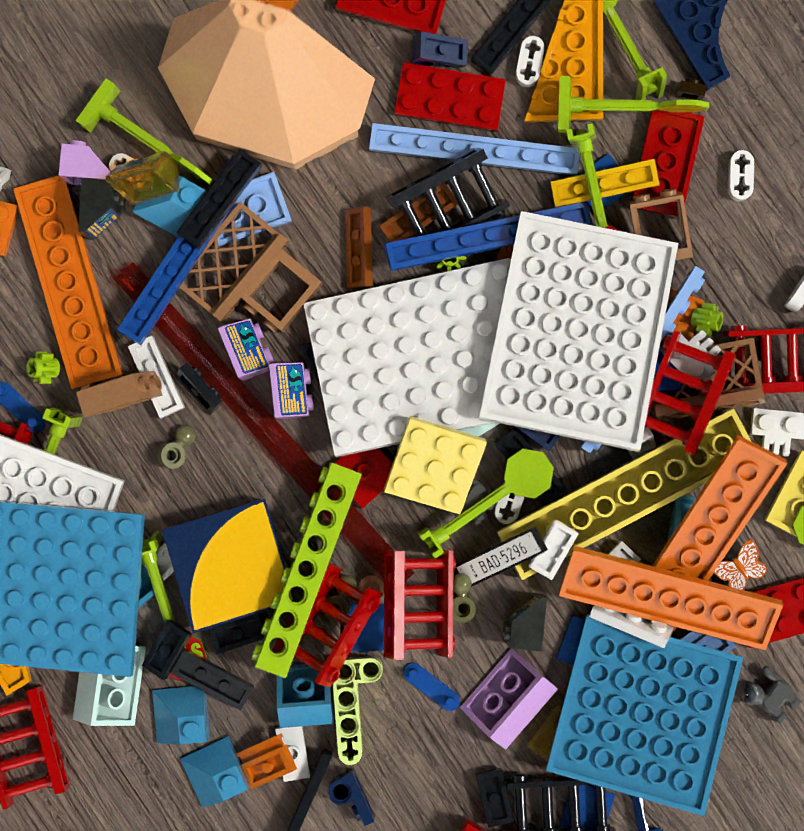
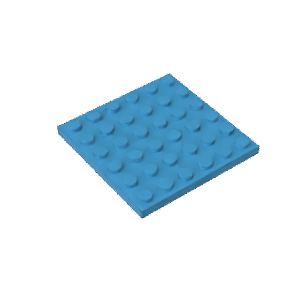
M0 501V664L124 677L133 676L145 514Z
M587 614L546 771L705 816L743 657L672 637L669 638L665 648H662L590 618V615Z

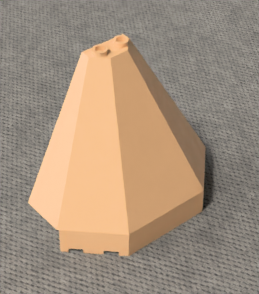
M217 0L173 18L158 66L196 140L235 152L241 149L252 157L294 170L317 157L331 152L343 143L358 137V130L361 127L375 81L374 77L290 11L255 0Z

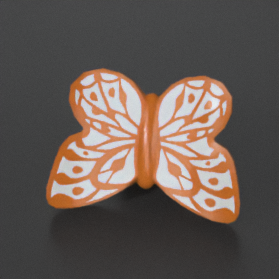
M747 540L739 549L737 558H733L731 561H721L714 574L721 580H728V586L743 590L749 578L758 579L763 577L767 572V567L764 563L757 561L759 551L755 542Z

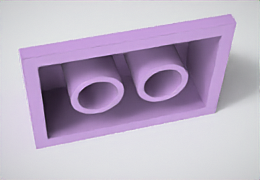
M511 648L460 708L489 738L504 749H507L558 688Z

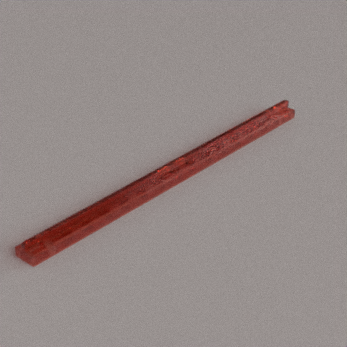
M132 262L127 268L121 269V273L114 280L136 302L150 279ZM130 274H132L139 281L140 285ZM169 303L155 326L189 364L201 372L203 379L208 385L218 391L226 405L311 498L314 492L318 493L322 484L318 482L322 470L178 310ZM252 408L259 414V416L262 418V420H261V419L258 417V415L252 410ZM269 428H271V429L277 434V436H278L280 439H278V438L276 437V435H275ZM331 485L327 489L328 498L333 501L338 500L340 490L336 486ZM351 503L341 532L384 579V550L393 549ZM322 510L331 520L330 513L325 510ZM411 569L405 571V582L414 574Z

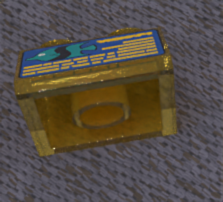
M166 151L156 152L141 159L130 160L128 163L118 165L105 176L106 182L132 205L180 191L178 163Z

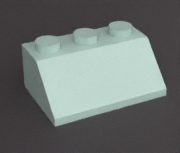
M135 645L134 674L131 677L79 672L73 720L90 726H135L145 646Z

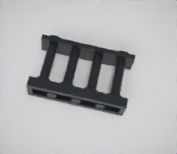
M476 148L385 196L391 207H398L403 210L416 237L427 235L412 206V199L420 194L422 197H426L442 231L476 225L489 217L491 219L498 218L506 213V208L511 206L507 200L501 199L497 201L481 168L483 166L482 162L488 159L482 148ZM466 170L472 172L488 204V207L477 213H474L458 181L460 178L458 174ZM443 182L446 185L449 184L465 217L464 220L451 226L435 193L437 190L436 186Z
M527 774L512 775V779H506L507 789H515L517 828L514 831H530V828L527 826L525 788L542 789L544 827H541V831H616V829L607 824L606 789L604 787L595 785L597 824L594 825V829H584L580 819L579 786L594 784L566 776L528 778ZM568 786L570 814L568 829L557 830V827L554 826L552 787Z

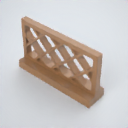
M239 202L219 226L196 261L195 265L198 263V269H191L189 274L199 273L200 287L188 288L182 283L179 288L220 322L224 323L243 301L241 296L279 250H285L290 243L283 235L275 231L242 202ZM241 210L250 217V227L235 228L234 218ZM253 220L256 221L260 226H254ZM231 223L232 229H226ZM254 230H266L272 237L266 244L255 245ZM251 231L252 245L237 247L236 232ZM223 233H232L234 247L219 248V236ZM215 242V249H209ZM262 248L261 251L256 255V249ZM253 249V260L251 263L239 265L238 251ZM234 251L235 266L220 267L219 252ZM216 253L217 267L202 269L201 258L204 254ZM246 268L240 275L239 269ZM236 269L237 280L231 285H222L221 271ZM217 271L218 286L204 287L202 272ZM219 289L220 300L212 308L205 302L204 291ZM222 289H228L227 292L223 295ZM200 291L201 298L197 296L194 292Z
M754 338L717 344L721 349L720 353L723 355L725 353L724 350L732 349L730 352L735 353L739 347L750 346L751 355L745 364L735 359L734 362L742 368L734 379L728 376L727 380L731 383L725 391L721 392L714 412L766 403ZM716 345L710 346L707 351L709 352ZM751 361L753 364V370L748 367ZM747 370L755 376L756 385L744 387L737 380ZM716 373L710 378V380H714ZM685 384L682 385L681 390L674 396V398L678 399L682 394L686 398L679 400L696 407L698 404L703 406L707 397L702 394L703 391L698 396L691 397L684 392L687 387ZM734 385H736L737 387H739V388H737V389H732V387H733ZM655 402L656 417L660 421L690 416Z

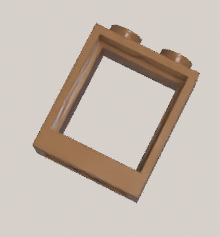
M675 188L660 191L659 196L650 197L648 193L634 196L633 201H628L633 231L636 235H641L638 208L676 201L683 244L678 245L675 260L693 257L684 197L681 191L676 192Z
M280 249L241 296L242 300L245 301L243 307L254 316L257 313L265 318L263 324L274 333L277 329L284 333L304 309V304L314 297L323 284L284 250ZM279 264H282L308 286V289L281 321L252 299L253 295Z
M155 371L129 374L76 392L84 418L107 414L163 396L161 392L162 383Z

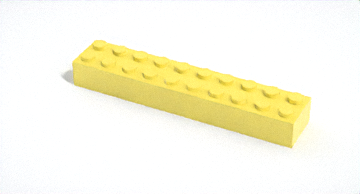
M734 408L726 410L710 419L695 456L684 451L686 446L682 445V441L673 438L496 531V534L500 541L503 542L536 526L542 539H544L553 521L557 520L579 533L565 556L566 558L571 555L573 546L585 548L706 484L737 435L749 441L751 440ZM531 559L514 567L521 580L537 573V571L528 567Z

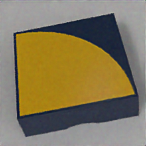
M265 499L162 530L192 633L272 609L270 607L275 594H281L284 586L283 583H280L286 566ZM291 588L289 591V598L291 601L295 602V595L293 589Z

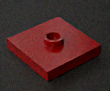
M379 448L345 455L334 463L362 474L353 497L362 509L384 490L392 467L391 461Z

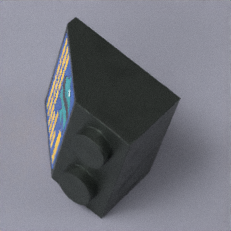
M81 178L78 232L88 240H94L121 216V208L126 207V193H122L121 187L114 180Z
M544 594L535 595L509 616L508 623H503L502 638L506 641L509 648L542 652L547 597Z

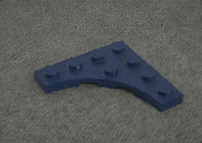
M654 0V7L701 84L707 86L706 92L729 79L730 74L725 66L718 40L721 18L728 0Z

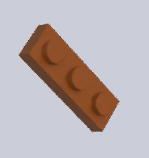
M445 182L436 187L435 193L445 214L458 206L454 195ZM421 197L412 203L423 228L437 220L426 197ZM403 210L379 226L389 242L409 239L415 235Z
M360 207L345 210L347 288L372 287L371 208Z

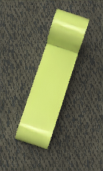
M376 656L347 657L344 664L351 667L352 674L346 678L339 676L337 681L333 683L339 759L346 765L356 764L362 757L363 744L358 683L375 682L381 677L383 665ZM374 662L378 666L379 671L375 675H367L363 669L366 663ZM343 691L351 692L354 696L353 702L350 704L342 703L339 699L340 693ZM352 718L356 723V727L350 731L345 730L341 725L342 720ZM353 737L352 748L358 750L354 752L352 757L349 756L348 752H344L347 750L348 738Z

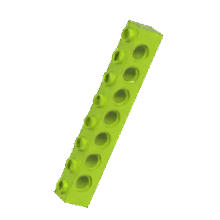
M330 463L328 468H322L318 482L322 483L318 493L314 492L309 503V507L312 508L309 518L304 517L299 529V532L303 533L300 543H294L290 553V557L294 558L290 569L285 567L280 583L284 584L281 594L276 593L270 608L275 610L271 620L266 618L261 631V634L265 635L261 645L256 644L251 659L255 660L254 666L256 668L283 678L287 677L362 474L334 463ZM331 485L337 486L340 490V497L336 501L330 500L327 496V489ZM322 510L329 512L331 515V521L327 526L320 525L317 520V516ZM314 535L318 536L322 541L321 548L317 551H312L308 547V540ZM308 561L312 565V572L304 577L300 575L298 566L301 562ZM294 586H299L303 591L301 600L293 602L289 598V591ZM284 612H290L293 615L294 620L289 627H282L279 623V617ZM281 638L284 641L283 649L277 653L272 652L269 648L271 640Z

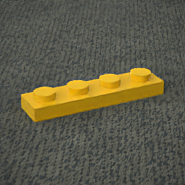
M655 159L596 172L601 198L660 186ZM585 174L551 182L555 208L591 201Z

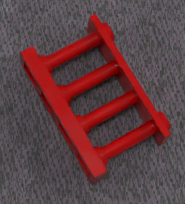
M747 325L731 326V331H723V337H734V341L744 340L745 336L760 335L761 382L764 394L804 392V380H801V376L798 373L797 334H804V328L747 330ZM786 334L788 376H785V381L775 382V377H772L771 335ZM739 347L735 352L736 359L745 364V347ZM735 363V376L742 368L737 363ZM746 370L737 380L744 387L756 385V382L749 383V378H746ZM734 385V386L732 387V389H737V388H739V387H737L736 385Z
M675 330L673 336L668 335L662 348L666 353L652 384L645 427L682 441V445L686 446L684 451L695 456L734 364L736 354L726 350L724 356L718 355L717 357L679 342L681 334ZM674 351L713 366V370L717 371L714 380L708 379V381H704L669 367L668 365ZM665 376L703 391L702 394L707 396L703 406L698 404L696 407L659 392L658 389L663 377ZM655 401L692 416V419L696 421L693 430L688 429L686 432L649 417L648 414L653 402Z
M384 550V658L403 660L406 650L437 649L438 656L453 658V650L455 649V638L453 636V571L456 567L453 550H443L444 553L437 558L407 559L405 551ZM407 569H437V585H406L405 571ZM437 595V611L406 612L404 610V599L406 596ZM437 622V638L406 639L404 637V626L406 623Z
M330 562L294 657L319 672L314 682L327 687H331L339 678L341 667L371 614L379 607L382 596L381 592L367 587L363 593L339 578L342 569ZM332 587L359 602L351 616L326 601V597ZM318 611H323L345 625L338 640L313 624ZM291 615L285 627H289L293 623V615ZM308 633L332 649L325 663L300 648V643L305 634ZM278 638L271 651L274 653L280 652L284 647V641Z
M43 685L27 690V696L23 700L0 706V717L28 709L29 712L32 711L34 718L32 725L1 733L0 745L33 735L39 737L41 743L39 751L4 761L0 752V803L3 810L14 804V796L46 787L53 788L56 795L70 788ZM39 761L46 763L49 773H46L45 777L14 786L9 785L6 771Z

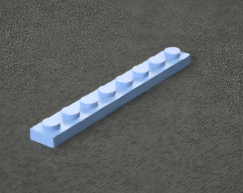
M372 123L369 151L447 161H453L476 148H482L488 159L482 162L483 165L577 176L580 157L577 148L376 123Z
M697 266L691 268L666 308L661 341L664 336L667 337L672 334L676 327V324L673 323L678 314L683 315L691 303L687 299L693 291L697 293L705 281L702 278L705 271ZM583 440L580 447L591 453L593 449L598 450L602 444Z

